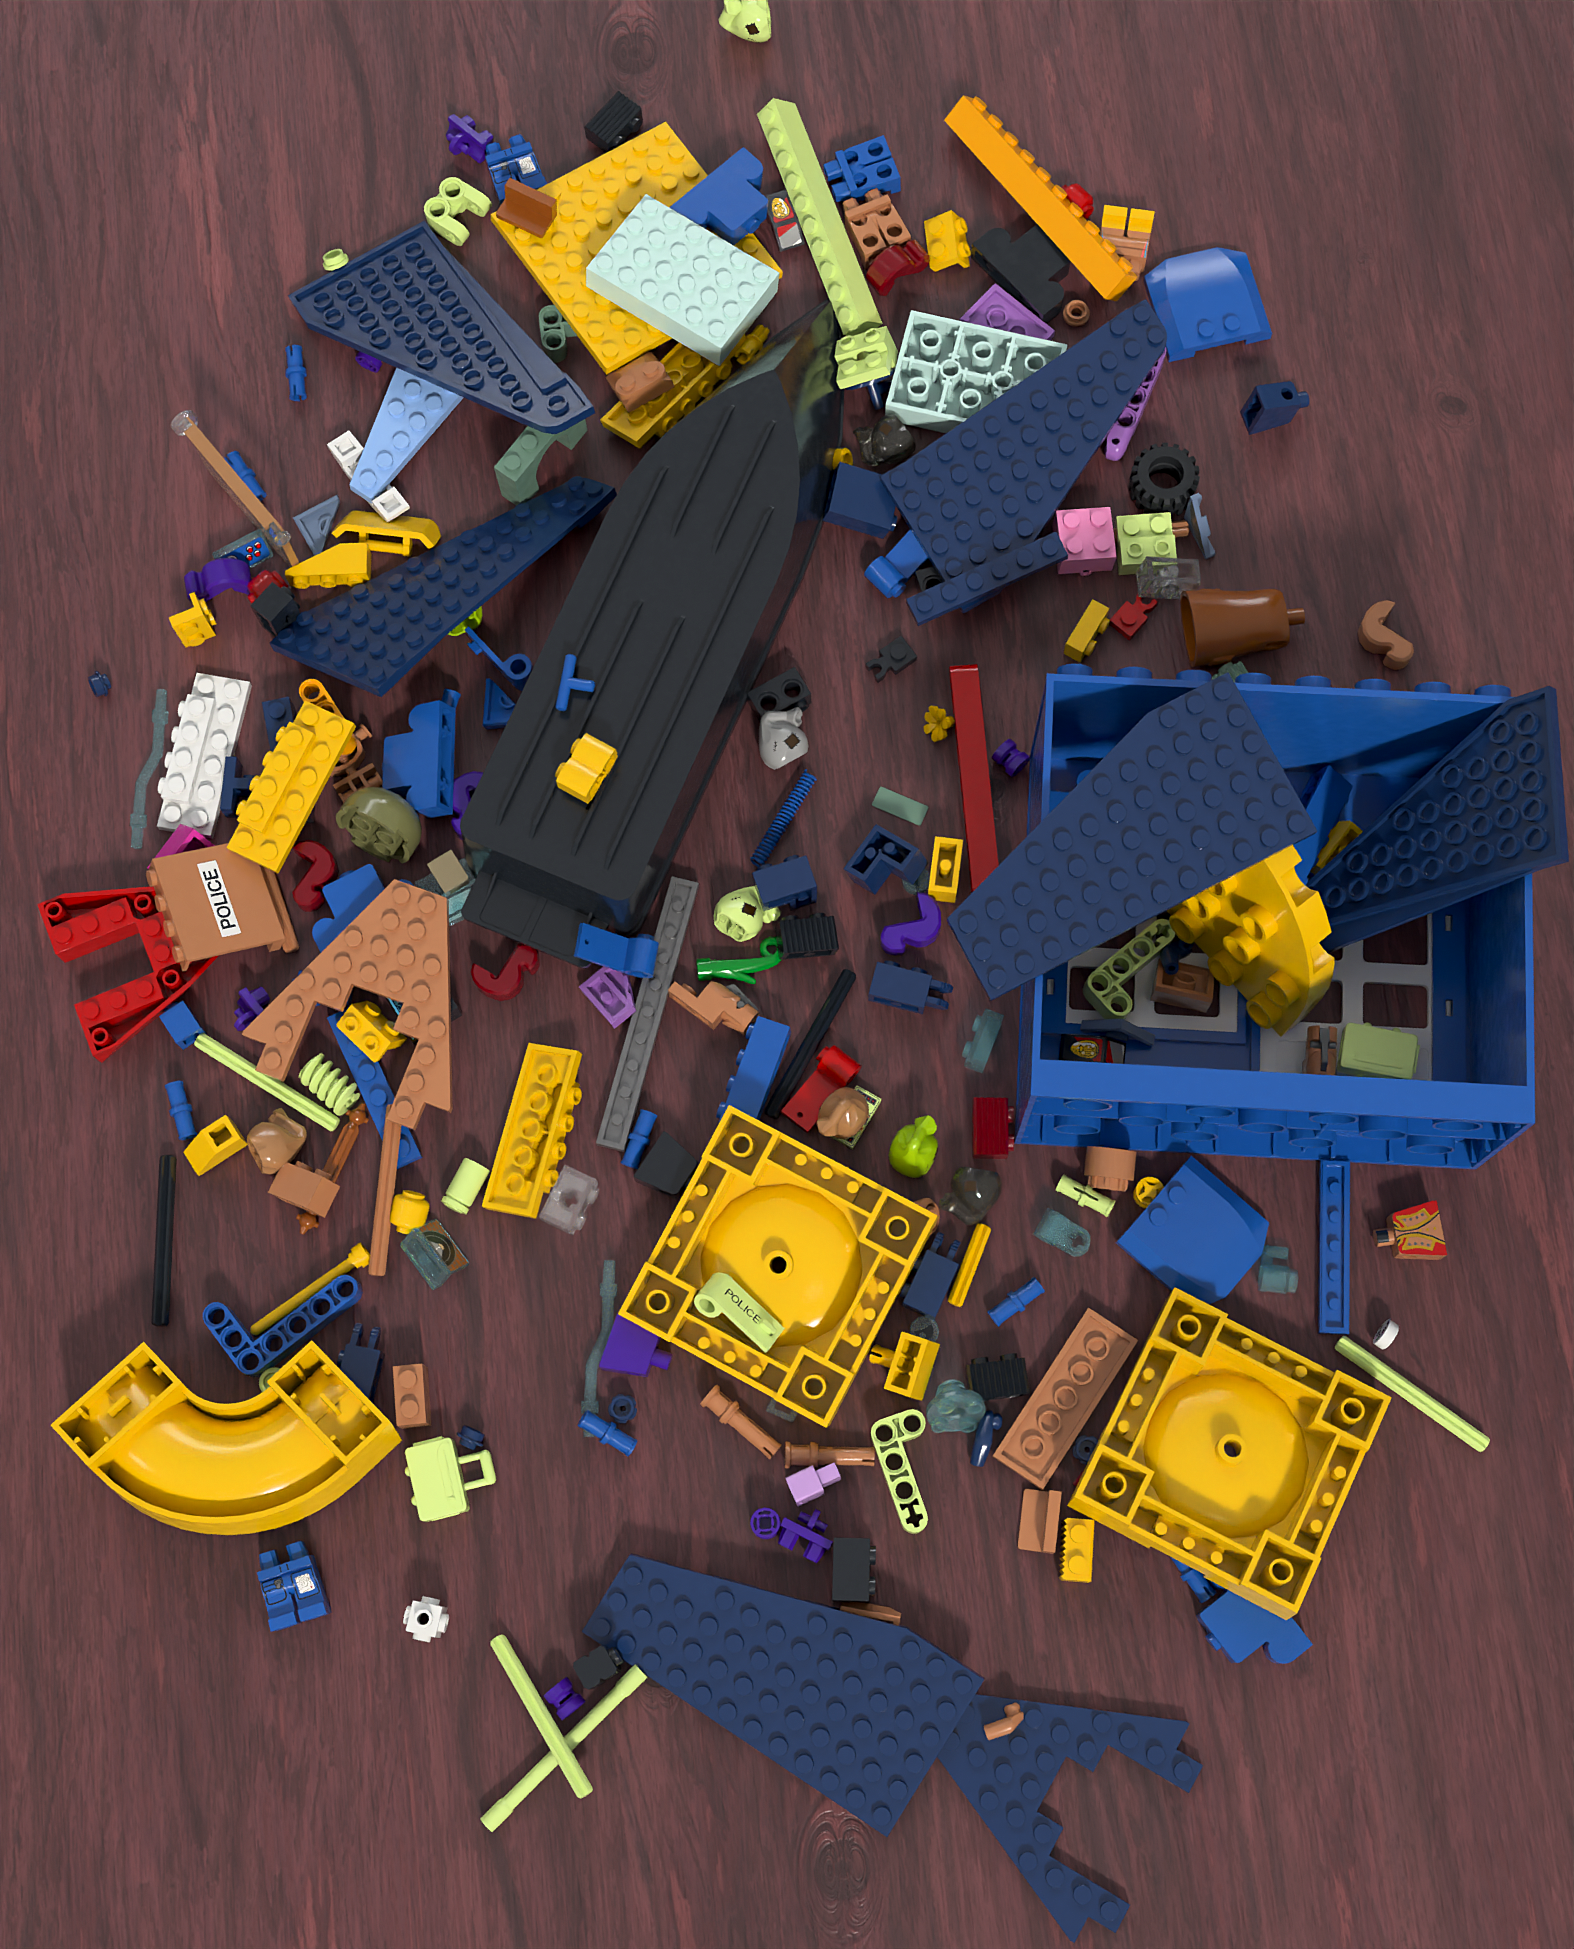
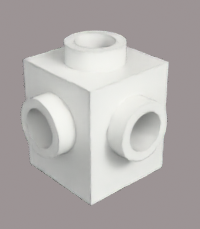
M422 1596L421 1602L413 1601L412 1606H407L403 1624H407L406 1631L413 1632L412 1639L430 1642L431 1637L440 1638L441 1633H445L449 1614H446L447 1607L439 1606V1599ZM422 1613H426L429 1616V1621L425 1625L420 1623Z

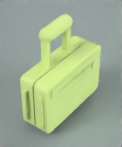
M1369 1022L1363 1025L1348 1023L1342 1031L1337 1071L1355 1075L1356 1077L1411 1080L1417 1068L1420 1045H1417L1418 1037L1414 1034L1403 1033L1399 1028L1388 1030L1372 1027V1024Z
M442 1436L414 1443L413 1447L405 1450L408 1464L405 1468V1474L410 1476L414 1491L411 1502L417 1506L421 1521H435L467 1512L470 1509L466 1490L492 1485L496 1481L492 1457L488 1450L458 1457L455 1441ZM480 1459L484 1478L464 1483L460 1464Z

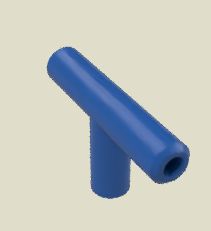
M567 654L564 660L555 706L560 711L567 710L571 689L593 692L595 689L594 681L573 678L577 659L573 654Z

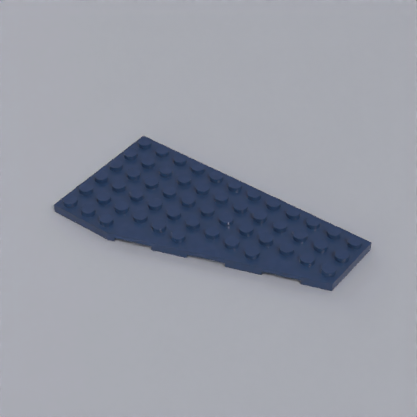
M1229 672L1147 713L947 918V922L989 1001H992L1314 835L1317 829Z
M633 1553L628 1556L582 1630L584 1634L602 1646L616 1647L622 1659L630 1665L634 1666L636 1664L645 1675L886 1837L890 1834L985 1679L906 1626L895 1625L809 1600L805 1601L760 1589L753 1585L670 1565L663 1561Z

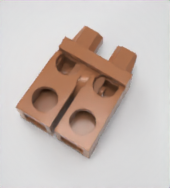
M877 188L865 194V204L859 206L855 198L843 202L845 228L855 243L865 269H868L874 259L886 248L896 245L904 247L907 241L911 240V235L895 207L891 204L888 194L883 196Z

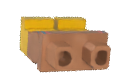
M1104 205L1100 236L1112 242L1117 248L1115 251L1120 258L1124 257L1133 265L1132 271L1137 275L1135 281H1138L1141 272H1144L1155 211L1131 208L1127 235L1125 237L1124 230L1128 208Z

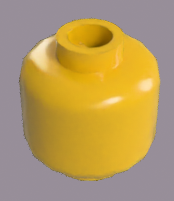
M403 1190L402 1194L394 1196L390 1210V1222L396 1225L397 1232L412 1235L413 1230H419L420 1227L425 1225L430 1204L424 1199V1194Z

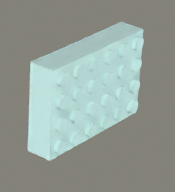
M645 194L586 267V287L718 366L722 364L777 293L779 272Z
M911 310L886 401L885 420L948 433L1067 350V344Z

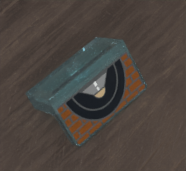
M437 1219L412 1229L400 1243L403 1251L432 1290L441 1287L451 1274L466 1268L469 1264L468 1260Z

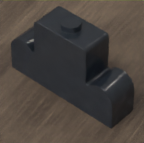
M1039 226L1031 228L1014 243H1011L1010 235L1006 230L993 228L972 244L971 258L1004 291L1043 322L1049 323L1061 312L1064 289L1059 282L1069 274L1071 261Z

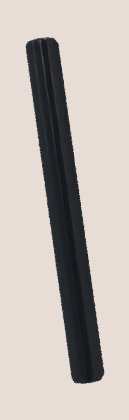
M848 969L842 970L766 1106L764 1112L768 1117L775 1120L779 1118L781 1110L787 1104L855 982L856 974Z
M161 1155L159 1159L151 1323L154 1326H167L169 1324L177 1162L174 1155Z

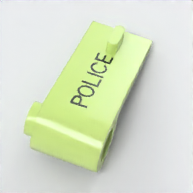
M714 1273L694 1298V1304L700 1313L707 1317H716L724 1313L765 1353L785 1329L728 1274Z

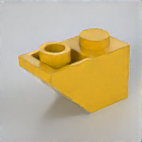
M224 1115L201 1130L183 1153L197 1175L200 1176L247 1146V1142L235 1123L227 1115Z

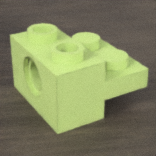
M887 326L871 328L864 333L854 336L848 335L837 341L834 357L839 365L836 382L840 389L890 375L891 369L896 367L898 350Z
M1171 512L1116 516V551L1119 575L1170 572L1174 570L1177 554L1175 535L1172 532Z

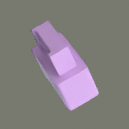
M832 1463L816 1471L812 1465L785 1479L799 1507L825 1495L823 1488L840 1481L841 1476L835 1463Z

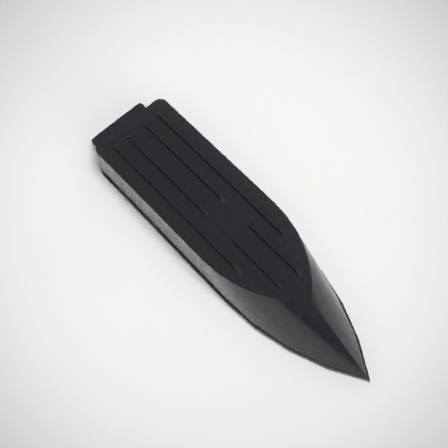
M829 298L774 335L763 345V349L758 350L748 362L739 367L717 389L676 423L644 455L622 485L602 522L461 819L460 829L465 858L472 875L476 878L461 909V915L465 920L579 968H587L592 963L574 957L580 923H585L626 938L633 937L641 931L745 707L747 692L753 689L800 588L825 522L822 521L834 471V452L842 446L844 389H840L836 382L839 365L834 357L836 343L842 339V334ZM567 654H573L577 657L573 678L592 680L595 682V689L593 692L571 689L567 710L560 711L555 706L564 660ZM586 733L615 748L618 755L612 769L603 779L598 791L588 804L558 788L557 778L555 777L562 762L566 763L571 758L570 750L573 743L578 738L582 739Z

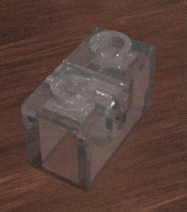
M1146 556L1136 572L1138 597L1180 599L1182 591H1196L1201 585L1199 560Z
M564 1165L539 1215L541 1221L572 1236L576 1229L580 1231L587 1218L584 1212L589 1203L594 1204L600 1191L597 1188L598 1183L596 1179ZM575 1196L578 1203L576 1205L571 1204L568 1207L565 1201L566 1198L572 1199Z

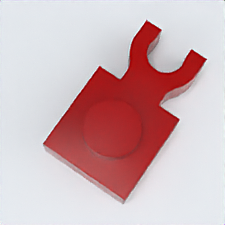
M1143 590L1137 594L1133 605L1126 601L1110 619L1109 625L1129 641L1147 622L1148 617L1145 614L1153 611L1158 603L1153 599L1150 604H1143L1141 600L1146 594Z

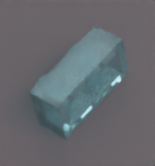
M985 1008L983 1016H976L971 1030L976 1032L973 1042L967 1040L962 1053V1057L966 1058L964 1067L980 1073L984 1072L1004 1015Z

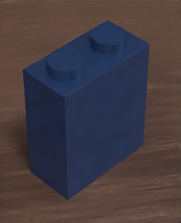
M839 462L832 473L822 521L884 539L889 531L894 530L897 516L894 515L896 505L880 481L882 474Z

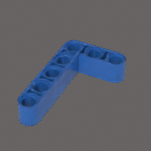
M341 1275L257 1340L253 1339L233 1310L222 1303L213 1302L204 1309L203 1320L237 1368L248 1376L260 1377L265 1370L273 1368L356 1304L362 1297L363 1288L352 1276ZM347 1283H353V1293L348 1297H342V1287ZM323 1301H329V1311L324 1315H319L317 1312L318 1305ZM219 1310H224V1320L219 1324H214V1314ZM300 1319H305V1330L296 1334L294 1331L295 1323ZM241 1333V1343L236 1347H231L230 1338L232 1335ZM281 1337L283 1340L281 1349L272 1352L270 1349L273 1339ZM257 1355L259 1358L258 1366L253 1370H248V1359Z

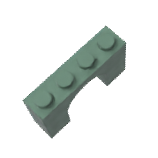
M584 419L558 434L543 433L527 426L494 467L502 496L516 506L532 500L539 491L536 479L537 468L547 449L557 440L572 450L587 432L586 420Z

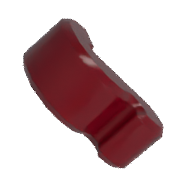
M908 240L904 247L900 245L890 246L882 251L871 263L866 273V279L879 296H887L895 284L894 280L896 278L923 271L930 262V256L917 240Z
M312 840L299 841L292 847L298 856L312 865L295 887L292 894L301 910L313 912L324 904L325 898L320 891H322L324 886L337 880L339 869L336 859L324 845Z
M518 944L498 976L493 975L474 963L471 968V975L476 987L485 996L498 1001L510 1000L520 993L524 985V971H529L531 975L535 974L539 968L540 959L536 949L524 944Z

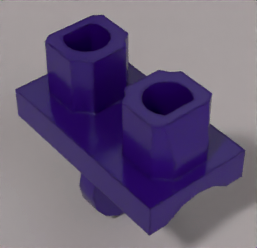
M455 114L449 116V129L446 133L447 140L451 142L449 151L453 155L463 152L479 164L483 162L486 155V145L493 143V135L487 130L477 133L475 131L476 124L468 115L462 118H458Z
M245 987L239 991L238 994L241 997L237 1001V1005L240 1008L234 1012L238 1017L234 1024L237 1031L245 1030L264 1010L262 1007L269 1003L270 998L263 987L250 992Z
M815 1509L812 1516L801 1511L798 1520L808 1524L806 1528L785 1517L780 1525L783 1529L780 1533L778 1544L792 1551L799 1536L810 1541L803 1557L815 1563H818L826 1550H830L833 1542L812 1531L815 1528L824 1533L828 1524L818 1520L821 1511Z

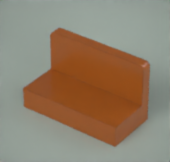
M509 178L505 184V199L497 210L496 217L530 234L543 238L557 216V199Z

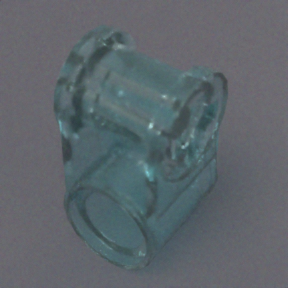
M1047 1208L1033 1232L1043 1242L1057 1247L1074 1257L1084 1255L1088 1251L1091 1242L1090 1235L1086 1229ZM1077 1236H1081L1084 1246L1078 1245L1076 1248L1073 1247L1070 1238L1076 1239Z

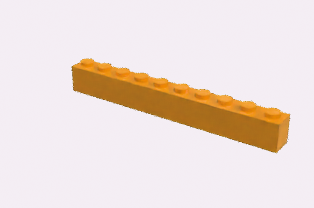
M963 95L944 121L1104 299L1118 301L1137 279V275L1132 271L1133 265L1124 257L1120 258L1117 255L1115 245L1109 240L1103 239L1098 234L1100 229L1093 222L1087 221L1082 216L1083 210L1065 198L1067 196L1065 190L1058 185H1054L1049 180L1051 175L1045 169L1036 166L1033 162L1035 160L1034 156L1017 145L1019 140L1012 133L1006 132L1001 127L1003 123L998 117L993 114L990 115L986 111L987 105L976 96L971 98Z

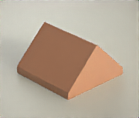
M1159 958L1150 1001L1206 1013L1213 999L1214 976L1208 968L1179 962L1178 972L1174 975H1169L1165 972Z

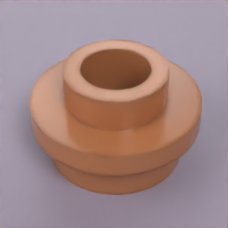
M1081 300L1071 301L1065 306L1063 311V318L1066 323L1075 327L1084 325L1090 316L1088 306ZM1073 313H1079L1081 316L1076 317V316H1073L1072 314H1073Z

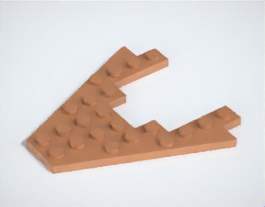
M394 879L250 1023L242 1035L266 1044L255 1071L284 1082L317 1003L343 1012L354 986L402 1003L403 1005L393 1030L418 1039V1043L387 1120L416 1130L426 1104L450 1113L453 1109L449 900L446 897Z

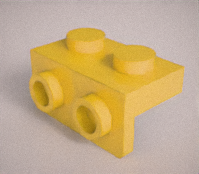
M950 210L924 221L927 249L930 256V268L936 272L956 263H959L963 268L969 267L971 252L966 241L965 233H967L968 229L965 220Z
M195 592L189 594L194 605L193 608L169 617L173 629L185 648L188 646H198L206 639L216 636L212 627L217 624L204 598L199 600Z
M369 1001L351 1004L336 1024L373 1062H378L387 1050L401 1047L407 1039L403 1034L394 1031L395 1023L387 1020L381 1014L380 1008Z

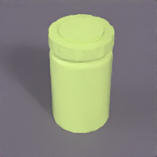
M464 1158L446 1191V1196H443L441 1202L448 1208L466 1215L469 1211L468 1207L472 1205L490 1171L482 1165Z

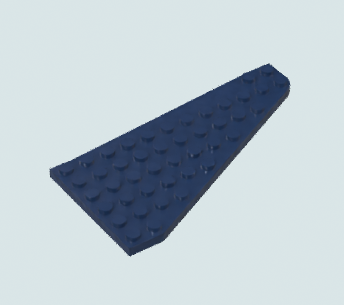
M1146 299L1123 311L906 462L880 476L881 483L943 582L1037 540L1165 350L1167 342L1166 329ZM1004 588L960 607L961 612L964 614L1001 593Z

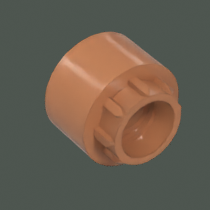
M1087 1146L1084 1175L1089 1176L1088 1185L1091 1188L1125 1192L1128 1188V1181H1134L1137 1152Z

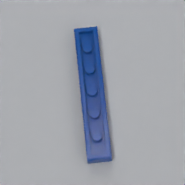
M1321 1159L1319 1161L1318 1334L1348 1335L1350 1160Z

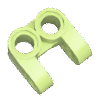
M449 177L441 182L439 186L440 193L425 203L424 212L428 226L433 232L457 246H462L470 234L466 227L453 218L456 214L462 213L466 209L478 216L484 217L492 207V203L483 193L459 178Z

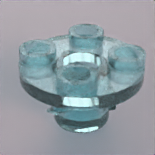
M950 1379L938 1386L935 1398L927 1405L926 1416L932 1431L935 1433H942L944 1431L970 1433L976 1430L977 1423L983 1418L986 1408L983 1398L978 1393L965 1389L961 1381Z

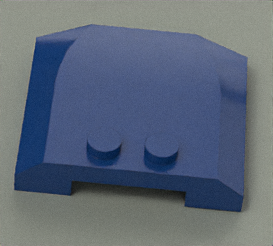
M1216 247L1168 258L1144 276L1143 283L1150 305L1167 332L1165 347L1168 362L1194 357L1195 351L1244 340L1246 345L1271 339L1272 331L1245 252Z
M1190 1156L1154 1200L1118 1239L1116 1244L1170 1291L1175 1287L1207 1304H1211L1224 1299L1262 1255L1269 1222L1194 1157Z

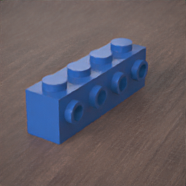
M760 1016L757 1017L755 1024L750 1023L746 1033V1039L749 1040L745 1050H740L736 1060V1065L739 1066L736 1076H730L726 1091L730 1093L726 1103L721 1102L717 1111L716 1118L720 1119L719 1123L729 1105L760 1120L791 1036L790 1026Z

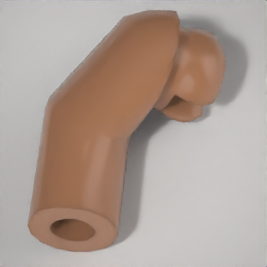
M1018 1703L1004 1707L1007 1718L984 1725L988 1740L1010 1734L1021 1723L1024 1713L1021 1712Z

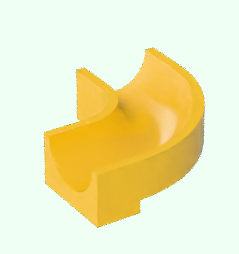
M312 1340L267 1381L270 1386L256 1397L232 1404L210 1402L193 1394L143 1342L51 1424L53 1429L97 1476L123 1500L140 1512L162 1523L183 1530L217 1535L250 1534L271 1530L296 1522L321 1510L353 1487L402 1441L392 1423Z

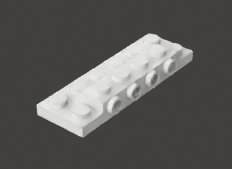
M201 673L196 674L191 695L187 694L186 701H181L179 704L178 715L181 717L179 727L175 726L172 730L171 739L175 743L173 752H167L165 757V767L168 768L166 778L162 777L158 784V793L161 794L163 799L157 827L160 830L174 832L179 824L194 828L205 838L213 839L220 813L225 756H234L252 688L250 682Z

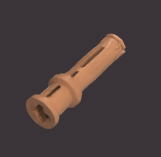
M715 1385L700 1403L702 1407L707 1406L719 1417V1421L722 1424L726 1425L728 1423L735 1428L743 1437L767 1456L769 1460L782 1446L739 1409L741 1406H739L737 1401L732 1402L720 1391V1386Z
M785 1441V1468H790L791 1465L809 1467L813 1465L815 1469L818 1465H829L835 1463V1465L874 1466V1447L818 1446L815 1442H810L809 1445H791L789 1441Z

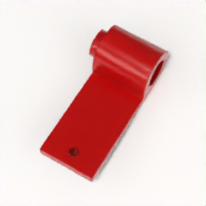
M833 1045L831 1048L828 1046L823 1048L816 1058L819 1064L815 1072L781 1110L783 1115L807 1134L817 1123L819 1108L824 1100L835 1090L847 1087L862 1067V1065L836 1045Z

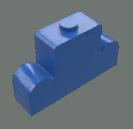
M743 147L669 208L706 230L709 227L720 238L734 246L748 233H754L760 223L767 218L768 199L759 192L762 186V163Z
M440 700L419 704L412 709L408 719L409 725L413 729L412 732L385 738L382 763V787L401 797H406V801L416 812L430 818L453 814L456 709Z
M367 864L356 871H347L338 880L323 887V894L335 918L333 920L331 918L320 919L313 927L312 935L320 953L386 888L379 873L371 864ZM403 879L398 880V881H401V882H404V883H407V884H410V885L414 886V885H413L410 881H408V880H403Z
M1208 1580L1213 1588L1222 1589L1223 1593L1196 1614V1618L1208 1633L1205 1636L1208 1643L1215 1651L1220 1649L1231 1663L1242 1662L1263 1644L1264 1654L1271 1662L1276 1664L1290 1663L1313 1645L1292 1617L1285 1620Z

